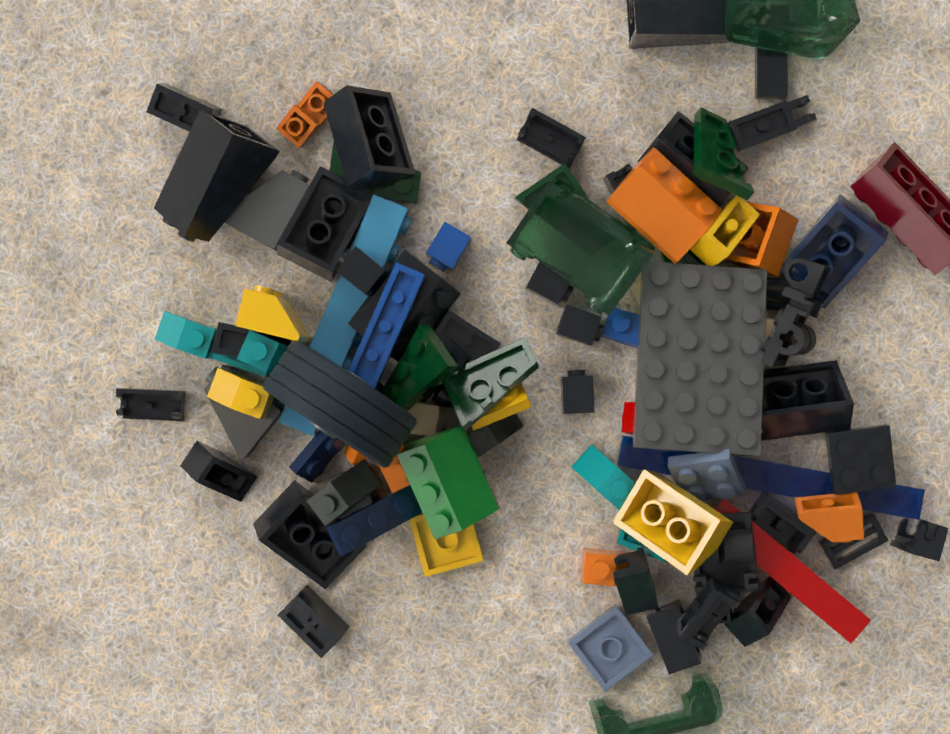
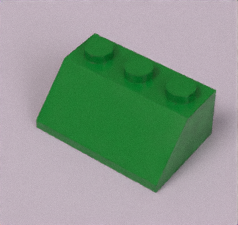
M461 424L412 441L397 454L434 539L462 531L499 510L498 502L468 433L464 431Z

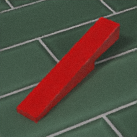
M723 499L715 509L720 514L741 512L726 499ZM752 521L757 566L852 644L871 620Z

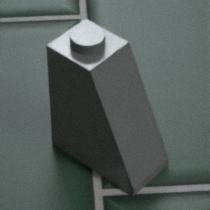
M283 170L244 198L224 223L277 251V242L308 189L309 184L307 182L309 178L295 170H292L291 174Z
M229 365L221 367V369L240 375ZM218 366L206 378L208 385L204 388L206 395L209 393L217 368H219ZM208 398L237 455L241 459H246L250 456L280 418L284 410L276 402L272 401L267 417L258 419Z

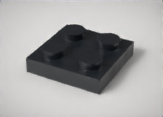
M883 424L825 432L833 494L897 487L890 425Z

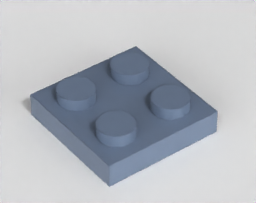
M725 449L721 453H694L668 457V468L675 483L701 501L718 498L730 499L735 496L745 495V483L730 449Z
M616 604L567 640L570 647L604 692L653 656L651 650Z

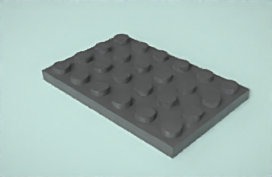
M643 261L641 270L633 448L696 453H721L725 449H730L732 455L760 456L764 363L761 362L764 352L761 349L765 342L766 270Z

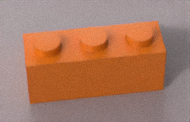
M654 147L632 168L606 201L674 264L704 235L722 211L714 201Z

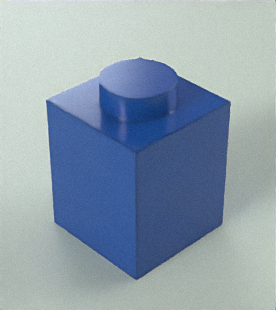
M444 222L426 252V255L431 258L429 264L442 272H445L446 268L453 271L471 242V237Z

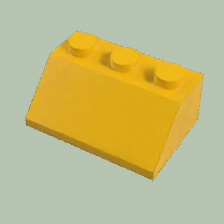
M255 285L254 291L244 289L235 326L304 343H311L312 339L290 301L282 299L283 293L259 285Z
M645 469L613 521L619 528L689 576L717 550L733 524L731 520L659 472Z

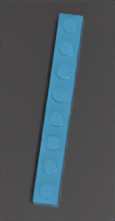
M374 194L351 251L356 246L386 270L388 262L394 263L399 253L400 246L396 245L400 234L406 235L410 227L412 218L408 217V208ZM341 274L310 348L345 370H349L353 361L352 358H349L353 346L359 347L363 335L352 328L348 322L368 296ZM285 405L279 420L280 423L311 436L317 434L319 429L311 425L310 420Z

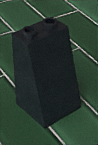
M626 0L629 49L738 42L744 33L747 32L748 28L747 14H742V2H745V0Z
M200 109L154 209L163 216V222L179 230L177 234L180 237L191 242H195L196 239L209 242L275 160L280 150L248 126Z

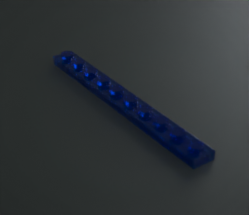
M622 435L617 465L671 475L668 468V457L694 454L696 452L633 448V437ZM736 455L733 457L745 483V489L789 497L833 494L829 472ZM896 484L897 487L858 491L857 493L862 510L920 520L925 490Z

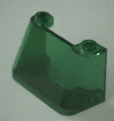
M726 0L724 30L728 41L812 59H820L830 55L860 23L855 0Z
M553 177L548 181L506 242V244L511 246L510 252L523 261L526 258L537 259L584 292L588 300L586 305L592 311L599 315L604 312L608 316L618 305L655 252V247L649 241L557 177Z
M706 672L691 676L692 684L690 689L686 693L680 694L683 709L629 723L624 719L621 709L614 710L609 708L603 698L591 700L588 703L596 734H714L718 729L722 715V702L719 690Z

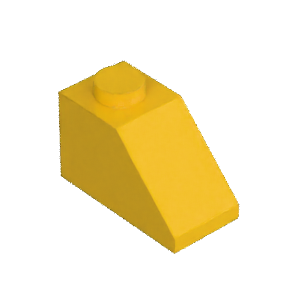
M735 195L722 208L721 213L711 227L690 250L707 266H715L730 255L760 214L743 198Z
M217 368L207 395L208 398L224 406L258 419L267 417L274 396L263 389L262 383L221 368Z

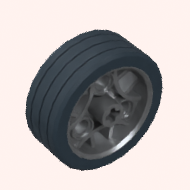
M297 340L292 341L286 349L288 351L284 352L278 361L279 364H276L270 373V378L268 377L264 382L263 389L310 420L311 425L333 439L338 438L383 468L389 467L394 459L393 456L397 455L402 447L401 444L405 443L411 433L410 431L416 426V418L347 369L345 370Z

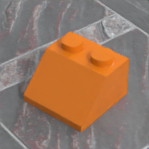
M747 202L760 215L730 255L722 261L742 268L766 270L767 275L778 277L799 219L780 207Z

